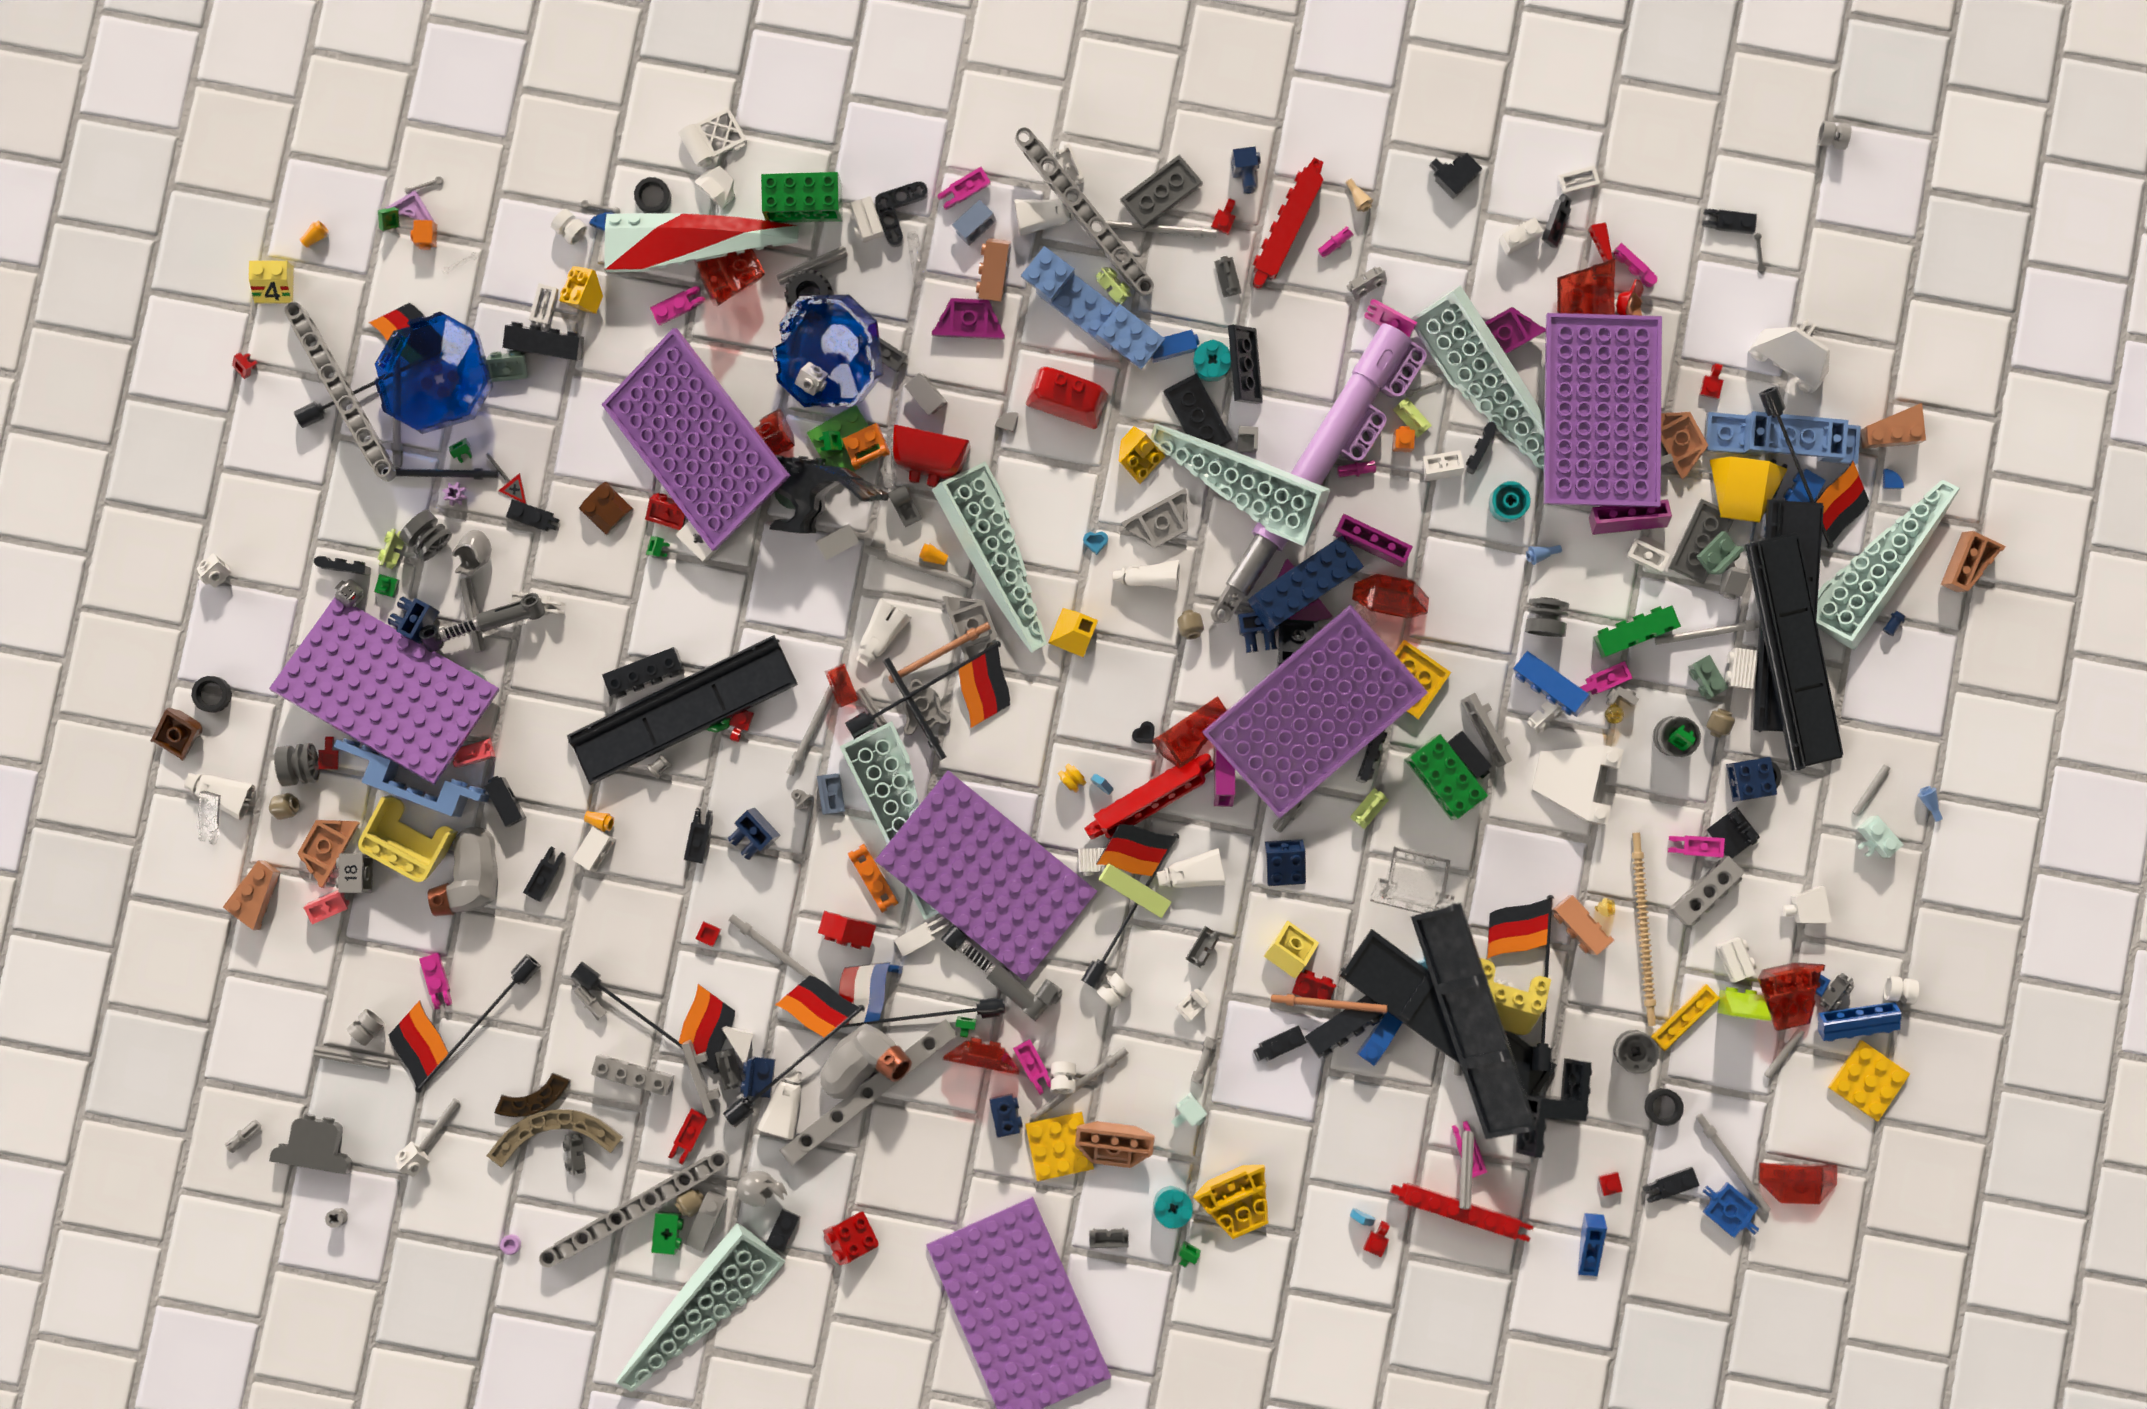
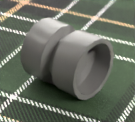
M1823 121L1818 133V146L1830 147L1833 145L1836 149L1846 150L1851 137V125L1840 123L1836 126L1835 122Z
M365 1009L358 1016L359 1021H354L347 1028L350 1036L364 1046L373 1039V1033L377 1034L385 1026L384 1022L369 1009Z

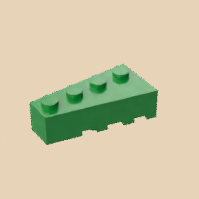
M1673 605L1664 609L1661 606L1650 610L1651 614L1646 616L1643 613L1632 617L1634 621L1629 623L1626 620L1615 624L1616 628L1609 630L1606 627L1597 631L1598 635L1593 638L1601 657H1607L1681 627Z

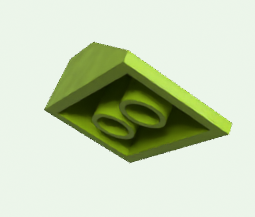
M1726 987V991L1720 990L1717 1013L1771 1021V1015L1765 999L1762 995H1757V991L1745 989V993H1740L1738 988Z

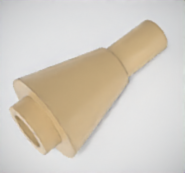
M1349 179L1346 184L1352 192L1357 211L1365 212L1372 207L1373 199L1358 188L1353 179Z

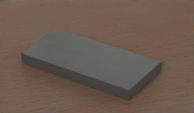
M1178 155L1123 196L1120 202L1139 225L1145 229L1201 187L1203 182L1184 159Z
M1700 499L1668 568L1704 584L1709 574L1696 556L1721 531H1726L1728 534L1734 519L1721 518L1718 506Z

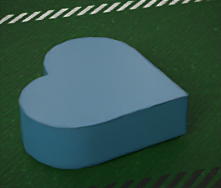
M1101 531L1096 534L1088 532L1084 535L1083 542L1085 546L1097 555L1107 544L1108 536Z
M1097 774L1090 778L1106 794L1110 795L1114 790L1105 778Z
M1355 1208L1350 1213V1217L1362 1225L1373 1226L1376 1220L1371 1215Z

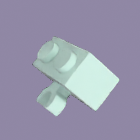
M1878 815L1870 816L1857 828L1867 840V842H1862L1858 845L1859 849H1862L1864 846L1868 847V852L1864 854L1865 856H1871L1875 849L1882 858H1888L1904 845Z
M1189 1093L1176 1105L1181 1113L1171 1122L1176 1128L1186 1119L1192 1127L1195 1124L1199 1126L1207 1119L1205 1117L1207 1112L1196 1098Z

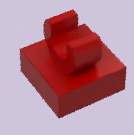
M239 352L234 355L232 366L243 379H246L251 375L252 369L256 367L257 361L249 363L248 360L251 354L247 353L243 356Z

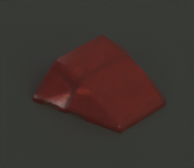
M753 248L744 250V253L730 252L727 253V256L696 262L694 259L700 279L713 305L719 306L726 300L751 287L765 275Z
M1615 258L1557 277V313L1616 315Z
M1794 962L1762 969L1758 981L1776 1031L1810 1024L1816 1003L1814 997L1816 989L1820 988L1819 978L1821 971L1825 969L1824 964Z

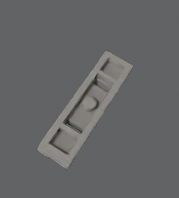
M1476 693L1462 699L1461 702L1497 768L1512 761L1505 746L1510 744L1508 737L1500 739L1487 715V712L1492 710L1490 704L1487 703L1482 706Z
M685 1041L682 1044V1048L706 1118L713 1117L716 1114V1110L712 1100L719 1098L721 1094L719 1088L708 1090L699 1063L707 1061V1053L696 1054L692 1041Z

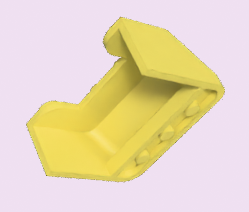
M392 795L381 797L358 841L359 850L415 882L426 880L445 858L458 831L448 826H442L436 830L431 839L399 821L405 810L401 800Z
M1480 958L1504 1031L1517 1035L1529 1034L1545 1010L1551 979L1543 976L1534 977L1530 982L1528 992L1493 982L1496 971L1494 964L1489 960Z

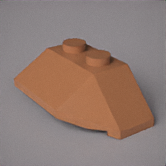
M1096 1121L1077 1126L1075 1146L1091 1163L1132 1168L1152 1156L1155 1136L1137 1126Z

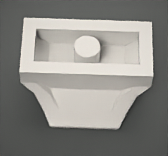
M721 166L707 169L695 181L721 209H724L735 197L733 191L734 179Z
M1643 536L1640 539H1634L1626 557L1650 570L1662 573L1670 554L1666 553L1662 543Z

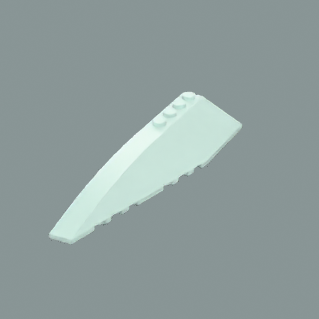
M1460 285L1410 318L1418 322L1414 330L1448 382L1463 393L1462 396L1466 400L1469 399L1480 413L1488 417L1489 422L1496 423L1497 429L1510 442L1513 441L1519 447L1518 450L1526 454L1537 468L1540 467L1544 471L1545 417Z

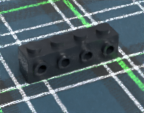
M515 321L505 325L502 348L576 361L582 359L584 337L579 336L578 332L567 331V334L560 333V329L556 328L542 330V326L530 325V327H525L523 323Z
M672 647L604 673L602 677L609 695L619 699L626 696L628 691L634 690V692L645 689L644 685L652 683V685L663 682L662 678L670 676V678L681 675L680 671L685 669L677 649Z
M1367 996L1357 1001L1358 1003L1376 1004ZM1345 1009L1307 1034L1305 1039L1318 1059L1322 1056L1326 1058L1333 1053V1049L1337 1046L1340 1048L1345 1046L1349 1042L1348 1039L1352 1036L1358 1037L1366 1031L1364 1028L1370 1024L1374 1026L1382 1020L1383 1013Z

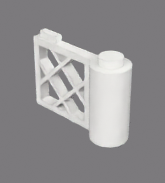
M729 108L696 124H690L679 131V135L697 167L702 168L711 165L713 158L733 148L737 151L745 147V142H747L745 135ZM728 115L731 120L729 126L719 124L720 118ZM707 124L715 126L712 135L704 133L701 127ZM717 127L727 130L725 139L715 136ZM730 131L738 133L741 139L735 142L728 140ZM713 139L724 142L723 147L714 151L712 147Z

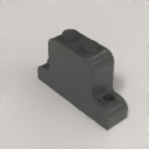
M304 1114V1117L294 1120L291 1125L288 1144L280 1143L270 1154L269 1162L341 1174L350 1173L353 1164L352 1159L347 1154L339 1152L343 1133L342 1125L334 1122V1118L323 1117V1120L315 1119L316 1115Z

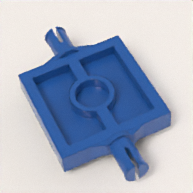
M1726 1182L1717 1192L1713 1191L1708 1185L1705 1187L1706 1189L1702 1190L1711 1198L1709 1204L1702 1212L1730 1236L1735 1238L1744 1228H1747L1753 1235L1757 1233L1756 1231H1759V1228L1750 1222L1758 1207L1730 1183Z

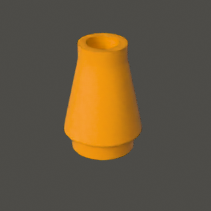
M318 220L316 223L313 222L303 237L300 238V241L308 248L327 237L326 234L329 231Z
M924 543L919 554V558L923 559L922 561L943 566L949 556L930 543L929 545Z
M587 811L584 816V822L605 832L612 829L614 817L610 813Z

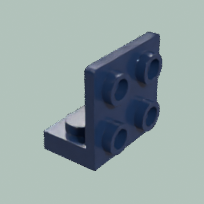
M1770 757L1726 764L1733 802L1777 795Z
M1303 839L1265 841L1267 885L1305 884L1306 852Z
M752 1056L747 1062H744L743 1074H746V1077L741 1083L740 1090L743 1093V1098L757 1095L773 1081L776 1059ZM772 1087L760 1097L771 1098Z

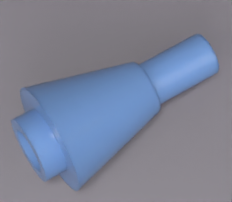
M1560 545L1553 547L1529 546L1528 551H1526V558L1528 562L1535 565L1553 554L1561 553L1562 547Z
M1926 786L1920 789V793L1917 796L1929 811L1932 812L1936 822L1942 820L1943 817L1938 809L1936 788Z

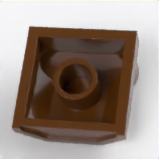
M606 481L599 485L579 507L583 514L606 536L633 510Z
M167 708L150 741L183 761L196 738L201 736L202 726L197 720L181 710Z

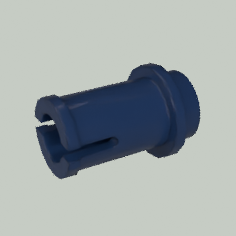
M1899 611L1891 614V619L1883 628V631L1890 636H1894L1900 624L1905 622L1906 616Z

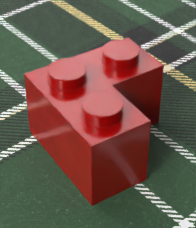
M824 911L818 933L825 935V940L836 941L840 945L847 946L848 943H851L850 947L862 949V946L870 948L876 925Z

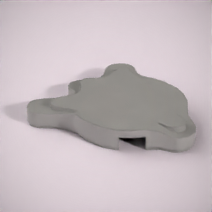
M914 679L910 682L908 691L912 693L924 686V684L919 679ZM928 687L912 696L930 729L936 723L944 725L950 723L951 718L942 710L940 698L935 690ZM906 701L902 703L903 711L907 717L904 733L912 735L919 723Z

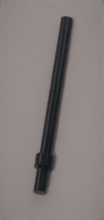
M474 468V470L396 469V476L462 477L483 480V478H498V470H483V468ZM383 469L384 475L388 472V469Z
M890 658L885 659L883 663L902 696L905 697L910 694ZM912 697L907 699L906 703L926 735L930 748L934 749L940 761L945 759L947 756L940 746V740L937 736H934Z

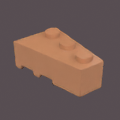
M989 238L986 244H982L981 255H984L983 263L979 264L978 274L982 275L981 282H977L976 293H979L978 298L1002 301L1009 261V248L1012 241Z
M1922 403L1861 429L1862 449L1915 445L1926 441Z
M1975 531L1962 532L1940 585L1955 592L1969 591L1982 576V572L1988 565L1993 563L1994 558L2006 546Z
M258 860L224 904L223 908L252 930H260L280 871L267 861Z
M1573 895L1567 896L1552 909L1555 913L1553 917L1559 924L1563 923L1568 928L1566 932L1572 939L1576 938L1580 942L1578 946L1585 954L1598 955L1614 941L1611 936L1608 937L1601 929L1602 926L1594 921L1589 915L1590 913Z

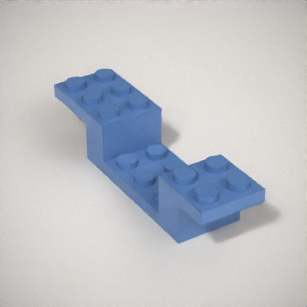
M1045 246L1021 274V278L1036 288L1038 296L1108 350L1112 351V349H1115L1141 370L1165 340L1164 337L1121 304L1116 307L1074 274L1073 267Z
M1755 411L1748 415L1707 413L1705 440L1709 446L1705 451L1762 456L1766 452L1791 454L1777 417L1772 418V416H1767L1766 412ZM1788 414L1780 415L1796 455L1818 457V461L1850 464L1851 461H1854L1855 465L1858 464L1861 426L1848 425L1849 420Z
M352 739L336 740L334 745L335 748L370 760L362 783L446 815L461 817L468 798L479 802H488L489 795L485 794V789L471 785L467 787L468 783L458 779L445 781L439 797L432 794L423 795L424 791L416 788L407 787L406 789L405 784L394 781L399 768V764L368 746L362 745L360 747L361 743Z

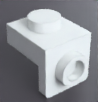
M1195 989L1175 1009L1189 1022L1209 1004V1001L1203 992Z

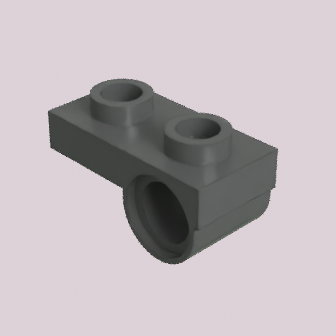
M905 485L888 493L905 528L922 519Z
M1046 979L1035 995L1047 1005H1052V1003L1056 1004L1061 998L1062 994L1060 992L1062 989Z

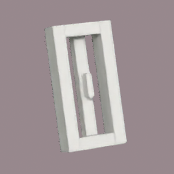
M1596 166L1558 175L1562 194L1591 188L1600 184ZM1589 172L1593 173V175L1577 178L1566 182L1564 181V179L1574 177ZM1592 179L1595 180V181H1592V182H1589V183H1585V184H1581V185H1577V186H1573V187L1566 188V186H1569V185H1572V184H1576V183H1580V182H1584V181H1588V180H1592Z
M538 284L529 317L530 321L549 326L558 288ZM543 289H545V294L541 305L539 317L536 318V313L538 310ZM550 291H552L551 297H550V301H549V305H548V309H547L546 316H545V320H544V319H543V316H544V313H545L547 301H548V298H549Z

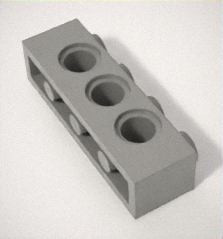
M1724 856L1669 909L1684 925L1693 926L1701 919L1700 915L1704 911L1707 913L1715 906L1714 902L1718 898L1722 899L1728 894L1729 891L1727 889L1732 885L1736 886L1743 879L1741 876L1745 872L1730 856ZM1720 874H1724L1726 877L1724 884H1720L1718 881ZM1706 887H1710L1712 890L1710 897H1706L1704 894ZM1693 900H1696L1698 903V908L1695 911L1690 907V903Z
M601 1054L596 1056L591 1075L664 1096L669 1094L674 1078L672 1074Z

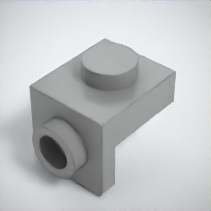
M1619 686L1609 691L1606 696L1608 698L1606 704L1612 705L1619 698L1632 707L1636 705L1639 698L1635 696L1636 693L1628 688L1623 689Z

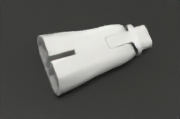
M1014 199L1020 236L1074 220V216L1060 199Z
M1179 560L1151 566H1131L1127 570L1122 568V571L1113 572V581H1121V584L1129 586H1157L1178 590L1180 580Z
M880 598L861 640V649L858 650L860 653L856 660L869 667L873 660L876 661V658L884 653L912 617Z
M191 773L187 776L184 788L191 790V793L196 794L200 799L239 820L246 816L250 804L244 801H251L256 790L253 784L211 775H193Z
M1219 848L1177 862L1165 868L1164 871L1157 872L1160 887L1187 888L1226 885Z
M792 1069L780 1080L757 1128L758 1130L794 1139L801 1097L800 1084L802 1081H800L802 1072Z

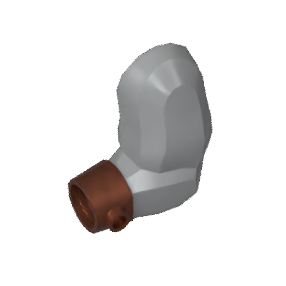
M469 827L462 830L455 837L453 844L455 860L453 877L455 881L451 884L445 883L428 890V902L433 916L454 915L456 912L472 911L484 907L495 900L498 867L495 855V840L488 830L481 827Z
M863 1024L835 1046L821 1070L820 1084L829 1096L835 1099H846L855 1093L862 1082L875 1069L889 1080L895 1082L902 1079L909 1072L912 1062L902 1048L896 1045L891 1038L877 1028Z

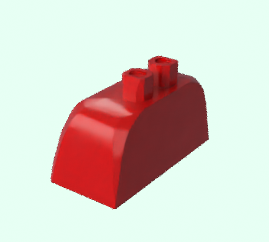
M1041 367L1037 369L1026 400V406L1096 429L1109 394L1102 386L1092 381L1054 368Z
M894 425V460L899 468L909 472V482L919 484L921 475L928 476L926 485L936 487L940 479H949L960 474L970 451L971 445L969 440Z

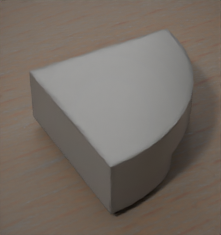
M1010 412L1002 415L997 420L995 427L1013 432L1018 413Z

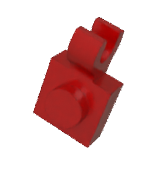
M1229 198L1224 211L1218 209L1211 228L1227 235L1229 234L1236 218L1235 215L1231 214L1235 206V200Z
M1716 363L1712 365L1710 376L1705 375L1703 377L1699 395L1719 399L1724 380L1718 378L1723 365Z
M745 710L731 718L729 725L734 727L730 736L732 741L739 742L742 730H749L754 716L753 712Z
M325 736V749L318 750L319 769L338 770L339 750H333L334 737Z
M1381 1221L1376 1233L1370 1231L1363 1247L1364 1250L1382 1257L1389 1242V1238L1385 1237L1390 1227L1389 1223Z

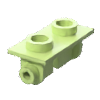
M1102 268L1101 270L1104 273L1099 272L1096 275L1097 282L1105 290L1111 286L1113 289L1108 294L1116 303L1123 304L1126 301L1124 297L1132 296L1129 292V286L1124 282H1120L1117 278L1118 274L1112 268Z
M1407 397L1393 409L1406 426L1410 427L1411 430H1415L1417 438L1432 426Z
M391 529V532L387 531L384 539L386 546L384 550H380L377 560H380L379 565H383L385 562V567L390 569L396 566L400 553L394 552V548L402 550L404 542L399 538L401 531L395 534L396 529Z
M1373 788L1350 818L1365 829L1389 799L1382 792Z

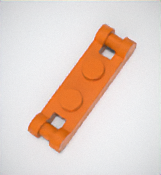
M865 844L859 846L858 850L854 852L852 850L847 853L880 911L883 913L891 905H897L899 903ZM864 855L867 860L860 863L858 858ZM887 894L889 898L882 901L880 896Z

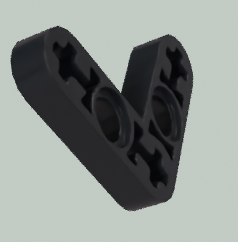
M918 181L882 192L875 197L877 212L886 240L890 246L898 247L904 240L895 209L925 199L928 195V188L924 182ZM917 187L925 189L922 191V195L913 193V198L910 199L908 189H911V193L917 191ZM899 192L906 193L907 198L904 201L896 199V195ZM882 198H884L885 201L888 200V202H886V206L889 211L884 212L883 205L878 204L881 202ZM887 215H891L895 220L893 224L887 225L884 223V218ZM894 228L896 236H900L897 242H894L893 239L890 240L892 233L891 230L886 231L887 229Z

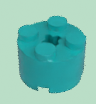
M1212 339L1202 343L1196 349L1193 358V368L1195 374L1197 373L1201 380L1216 382L1222 380L1228 374L1231 366L1230 350L1225 344ZM1209 358L1211 360L1214 358L1216 360L1215 363L1209 364Z
M1507 481L1502 483L1491 493L1489 498V509L1492 516L1502 522L1518 520L1530 507V494L1519 482ZM1508 498H1509V500H1510L1511 502H1513L1512 505H1509V503H1506V500H1507Z
M1167 1186L1157 1192L1153 1201V1212L1161 1225L1169 1229H1176L1188 1223L1193 1214V1205L1190 1197L1184 1190L1174 1186ZM1173 1203V1205L1176 1206L1175 1211H1172L1170 1209V1204Z

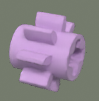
M458 482L455 486L448 483L449 487L442 490L446 493L443 499L445 501L450 500L451 506H454L455 502L462 505L461 501L467 499L464 495L467 489L464 487L460 488V483ZM453 491H457V493H456V496H457V497H456V498L453 497V495H454V492H453Z

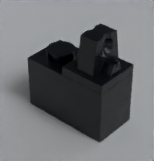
M1468 153L1463 157L1459 155L1449 165L1446 162L1442 164L1437 158L1429 165L1435 172L1433 174L1436 178L1435 182L1452 199L1462 192L1483 169Z

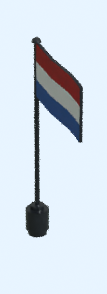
M890 962L845 967L840 980L839 995L857 1006L863 1005L865 1007L864 1012L858 1013L842 1028L977 1012L978 1015H981L982 1019L1000 1017L1001 1014H1005L1004 1000L996 997L980 999V1003L976 1004L977 1008L880 1019L885 1000L886 974Z

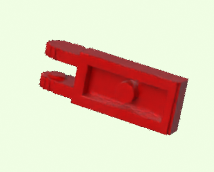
M693 1108L690 1109L673 1142L674 1146L668 1158L673 1159L678 1148L681 1147L685 1151L681 1155L679 1163L684 1164L708 1120L705 1114Z

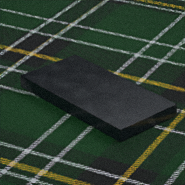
M1235 324L1228 325L1234 401L1261 404L1263 403L1256 328Z
M1197 373L1163 391L1185 434L1218 446H1223L1233 440Z

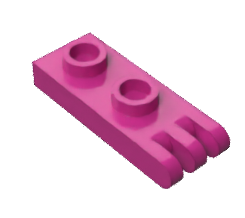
M1375 299L1371 300L1370 304L1373 306H1368L1367 311L1369 312H1365V318L1379 326L1382 323L1391 325L1402 331L1409 338L1411 337L1418 322Z

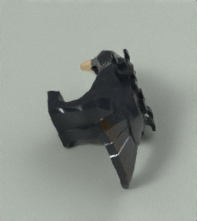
M775 455L790 475L775 492L787 497L795 507V514L791 519L782 518L774 520L769 529L800 534L816 533V521L825 511V495L840 483L849 489L860 501H888L889 494L847 468L823 464V462H826V459L816 458L814 460L809 459L807 456L784 457Z

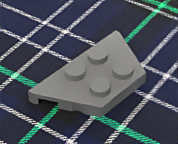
M1186 488L1121 522L1122 527L1154 549L1188 531Z
M942 597L957 638L966 634L971 628L975 629L986 622L991 626V629L980 634L979 638L960 645L966 660L987 649L998 637L984 600Z

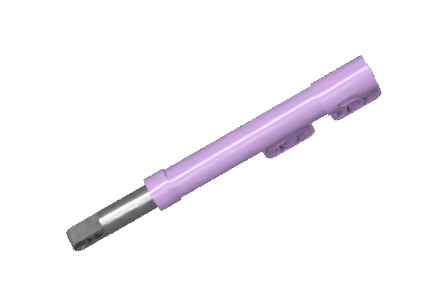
M1382 323L1351 372L1352 376L1291 474L1321 485L1339 455L1351 462L1362 460L1386 424L1385 414L1372 406V402L1379 391L1391 398L1402 396L1425 362V350L1399 329ZM1413 352H1416L1418 354V361H1415L1413 359ZM1403 368H1406L1408 370V377H1405L1403 375ZM1393 384L1399 387L1398 393L1393 391ZM1374 415L1379 419L1377 426L1372 422ZM1364 431L1369 435L1367 442L1362 438ZM1354 447L1359 451L1357 458L1352 454ZM1259 522L1256 524L1251 532L1255 536L1225 583L1227 586L1211 611V617L1215 622L1226 623L1231 619L1243 598L1247 597L1276 550L1282 551L1288 539L1269 532ZM1233 595V599L1235 600L1230 601V598L1228 596ZM1220 609H1223L1225 612L1223 619H1219L1217 616Z

